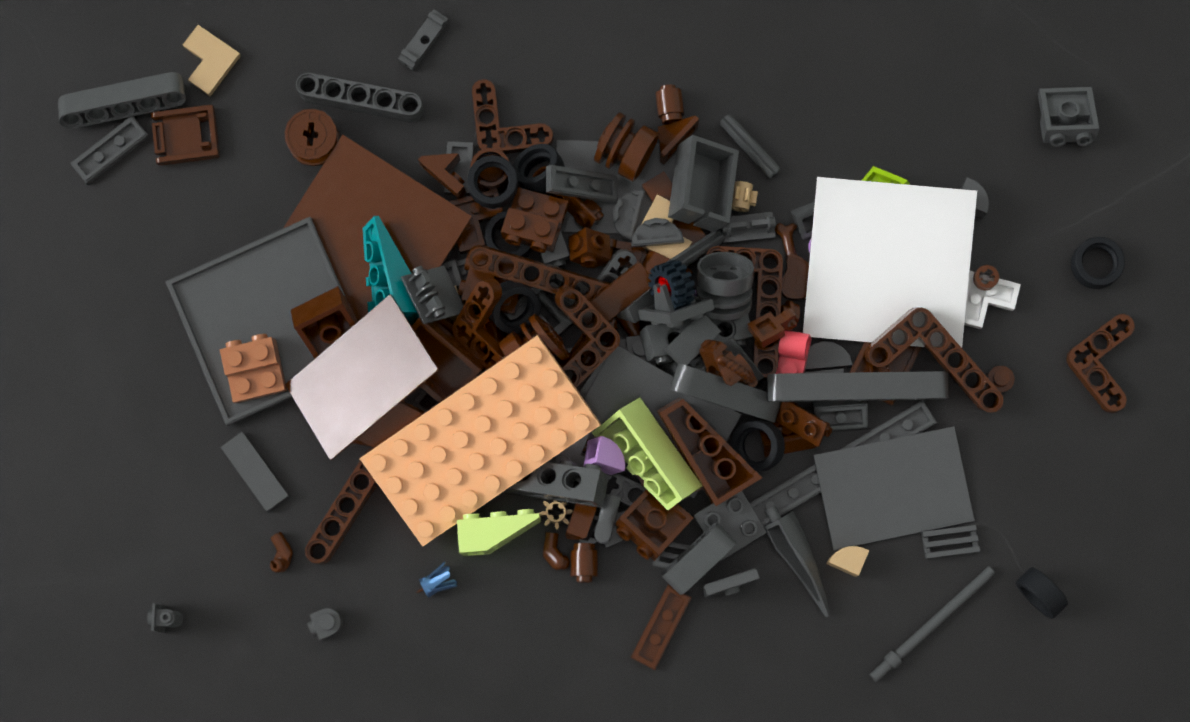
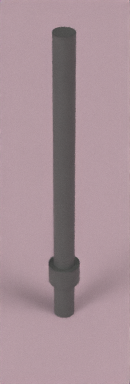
M988 566L897 650L894 652L891 650L883 658L884 661L869 674L870 677L877 683L891 669L895 670L903 663L901 660L996 575L994 570Z

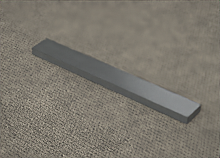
M922 400L841 449L919 434L936 424L937 421ZM816 466L809 467L750 503L763 527L771 523L765 510L775 506L780 516L821 493Z

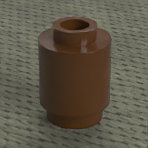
M673 84L661 86L660 90L655 94L658 117L662 120V124L665 125L682 120L684 107L681 89L676 88Z
M593 543L573 544V550L571 551V577H575L578 583H590L592 578L598 577V551L595 550V544Z

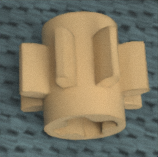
M735 181L731 210L749 212L750 206H756L758 191H752L753 184Z
M553 500L549 504L547 501H543L544 506L547 508L546 511H541L539 514L540 516H547L548 519L545 521V526L553 523L556 530H559L560 523L564 522L569 525L566 515L572 514L573 510H566L567 502L560 503ZM554 506H558L560 511H564V514L559 515L558 520H554L553 515H549V512L553 511Z

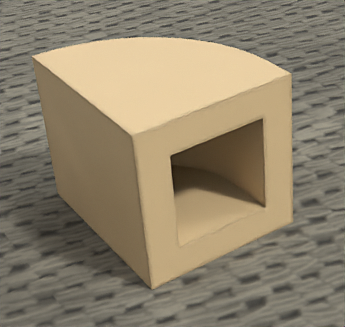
M858 546L845 547L835 552L826 564L857 577L861 572L869 550Z

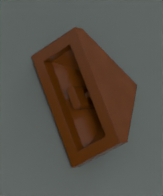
M696 115L658 127V133H660L658 138L659 154L662 164H665L674 155L678 144L689 138L698 129L699 118Z

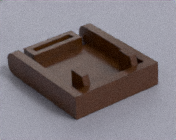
M212 104L151 113L152 120H163V123H152L155 154L159 156L166 155L156 158L157 165L162 166L220 158L215 108ZM209 121L211 142H203L201 122Z

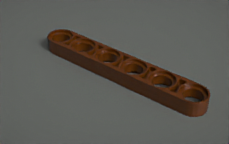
M476 245L468 253L469 264L477 271L554 294L562 287H572L575 289L578 282L585 281L589 284L590 289L583 296L590 301L611 284L484 245ZM475 252H486L488 255L486 263L483 265L475 264L472 260ZM505 258L512 260L514 264L512 270L507 273L498 269L499 262ZM529 266H534L539 270V275L534 280H528L524 277V271ZM552 275H563L564 283L561 287L555 288L550 285L549 280ZM568 293L565 296L571 299H575L573 293Z

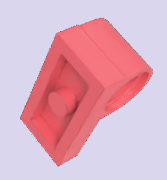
M785 330V336L780 338L779 360L776 374L805 373L812 341L810 334Z

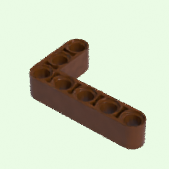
M714 246L709 249L706 255L715 252H732L743 255L752 261L754 277H757L754 320L761 317L760 312L763 310L772 311L774 317L780 314L783 259L778 251L728 246ZM772 258L776 261L777 267L768 269L764 266L763 260ZM771 284L776 292L773 295H766L762 291V286ZM753 337L752 362L757 368L760 362H768L772 367V371L768 374H775L778 368L779 339L773 342L771 347L762 348ZM763 374L764 378L759 381H767L768 374Z
M562 287L555 295V303L586 336L569 353L570 357L567 360L559 362L563 371L572 370L571 382L576 388L619 346L620 335L578 290L572 287ZM568 293H573L575 302L573 305L565 307L564 297ZM591 312L593 321L588 326H584L582 324V317L584 314ZM609 331L611 340L606 345H602L600 343V336L604 332ZM590 350L592 358L588 363L583 364L580 359L583 352Z
M915 307L908 310L869 344L865 350V359L870 365L885 367L918 339L979 409L992 413L1000 410L1004 401L1001 392L934 315L925 308ZM917 312H921L925 316L924 324L920 327H916L913 323V316ZM896 330H902L905 339L901 344L896 345L892 339L893 333ZM935 332H939L942 336V343L937 347H934L930 342V338ZM881 347L884 350L885 356L882 361L875 362L872 358V352L874 349ZM953 352H956L960 357V361L955 367H951L948 363V357ZM973 372L977 376V382L974 386L969 387L965 379L969 373ZM987 393H992L995 398L994 403L990 407H986L983 403V398Z
M373 447L369 448L364 454L372 450ZM361 460L306 546L305 554L315 564L324 565L332 559L378 485ZM362 476L368 477V487L364 490L357 489V479ZM347 499L354 500V509L349 513H344L342 511V503ZM332 522H338L340 525V531L335 536H330L327 532L328 525ZM317 545H323L326 549V553L321 559H315L313 556V549Z

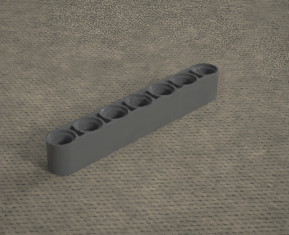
M947 371L785 373L767 375L768 402L949 399Z

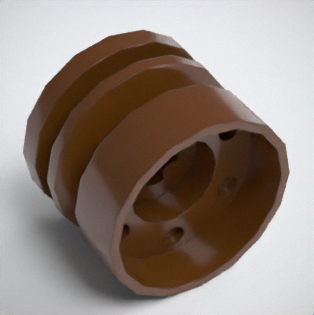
M619 112L603 131L597 144L598 147L594 161L601 164L608 156L605 167L608 169L612 168L617 160L620 161L618 174L634 182L647 164L660 133L645 125L636 134L633 133L635 120L631 118L623 127L626 115Z
M535 313L529 318L533 328L526 322L520 325L525 335L524 338L513 331L499 342L502 352L505 356H508L523 344L539 335L558 363L559 361L556 356L562 361L570 357L562 338L556 330Z

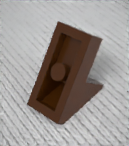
M458 153L421 156L418 159L420 166L456 198L460 199L466 193L463 186L465 181L454 171L451 174L449 173L461 160Z

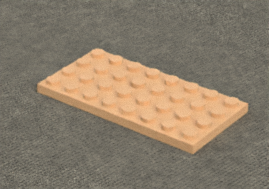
M537 335L364 454L360 460L420 544L425 546L457 524V520L463 519V515L473 513L599 427L601 423L542 339Z

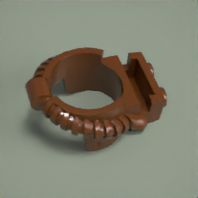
M707 339L701 344L699 351L708 373L722 377L725 384L729 386L734 385L738 381L750 387L757 385L758 380L752 368L740 354L735 357L731 351L725 350L727 346L720 341Z

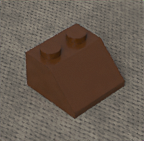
M338 286L291 309L294 328L314 358L319 356L358 322L349 302Z

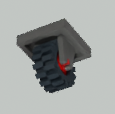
M671 260L651 268L650 272L652 274H649L648 277L651 282L648 284L649 287H652L653 291L650 293L651 296H654L655 304L638 309L640 320L650 321L652 325L667 324V327H677L682 325L686 319H700L705 316L704 313L714 310L713 299L695 297L693 295L695 294V289L692 288L695 285L694 280H690L689 277L692 275L690 272H686V265H682V262L679 260Z

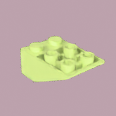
M534 509L517 510L518 515L508 516L506 511L491 512L490 517L481 518L477 513L465 514L463 519L457 520L459 553L462 556L491 554L540 523V514L535 513Z

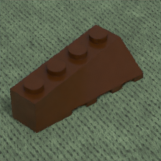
M679 397L656 411L713 505L718 506L762 479L683 398Z

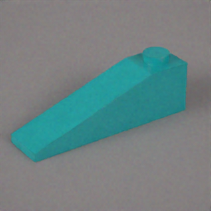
M373 216L363 227L364 259L366 262H370L366 286H371L372 302H367L368 313L391 294L410 325L414 324L419 315L401 279V276L412 273L380 217Z

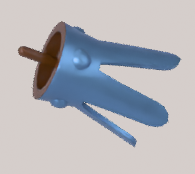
M445 561L430 575L419 579L422 588L417 590V593L424 590L427 597L430 598L439 591L457 587V581L454 579L443 582L450 577L448 572L450 567H443Z

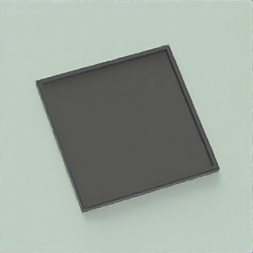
M311 217L165 281L226 426L235 424L292 398V395L286 387L287 391L236 404L233 403L228 377L224 374L220 349L226 348L225 343L234 340H241L242 344L252 342L251 337L258 334H267L268 337L276 339L286 384L315 359L294 328L291 309L337 286L345 296Z

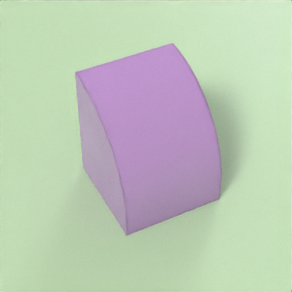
M603 436L588 440L583 466L585 464L600 466L601 471L609 475L625 471L623 453L615 442Z

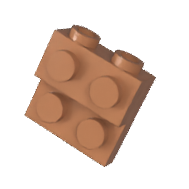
M267 334L254 335L251 337L252 342L243 344L241 340L225 343L226 348L220 349L224 374L228 377L232 401L235 404L287 391L276 339L268 337Z

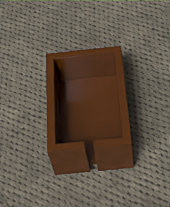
M419 317L412 325V328L439 369L420 387L439 403L479 376L485 367L456 340L454 335L437 321L423 325Z

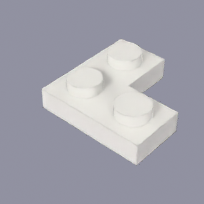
M969 271L964 325L981 329L988 305L1013 311L1021 284L999 278L994 288L983 291L974 284L973 276L975 272ZM985 274L979 275L980 278H983L982 283L993 282V277L989 278L990 276Z

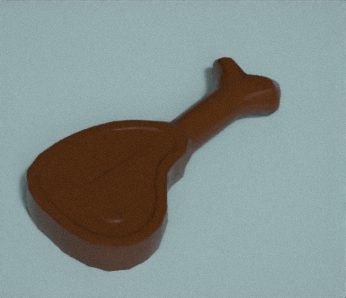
M779 223L775 227V232L781 236L786 253V272L782 277L781 294L788 300L806 299L809 263L799 257L795 250L793 232L797 225L791 223L785 226Z

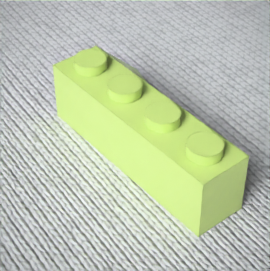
M640 397L619 409L592 432L596 438L603 436L611 439L618 445L623 453L625 462L628 464L626 469L632 475L640 476L644 480L643 486L667 510L702 487L695 474Z

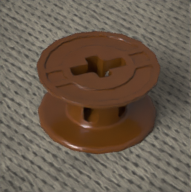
M306 109L294 114L288 121L285 129V142L294 158L302 164L309 166L323 165L340 139L339 132L332 118L325 112L316 109ZM314 129L318 138H313V146H311L307 137H312V130Z

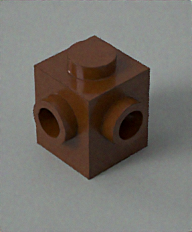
M585 227L568 237L570 261L581 264L582 267L594 269L611 260L610 235Z

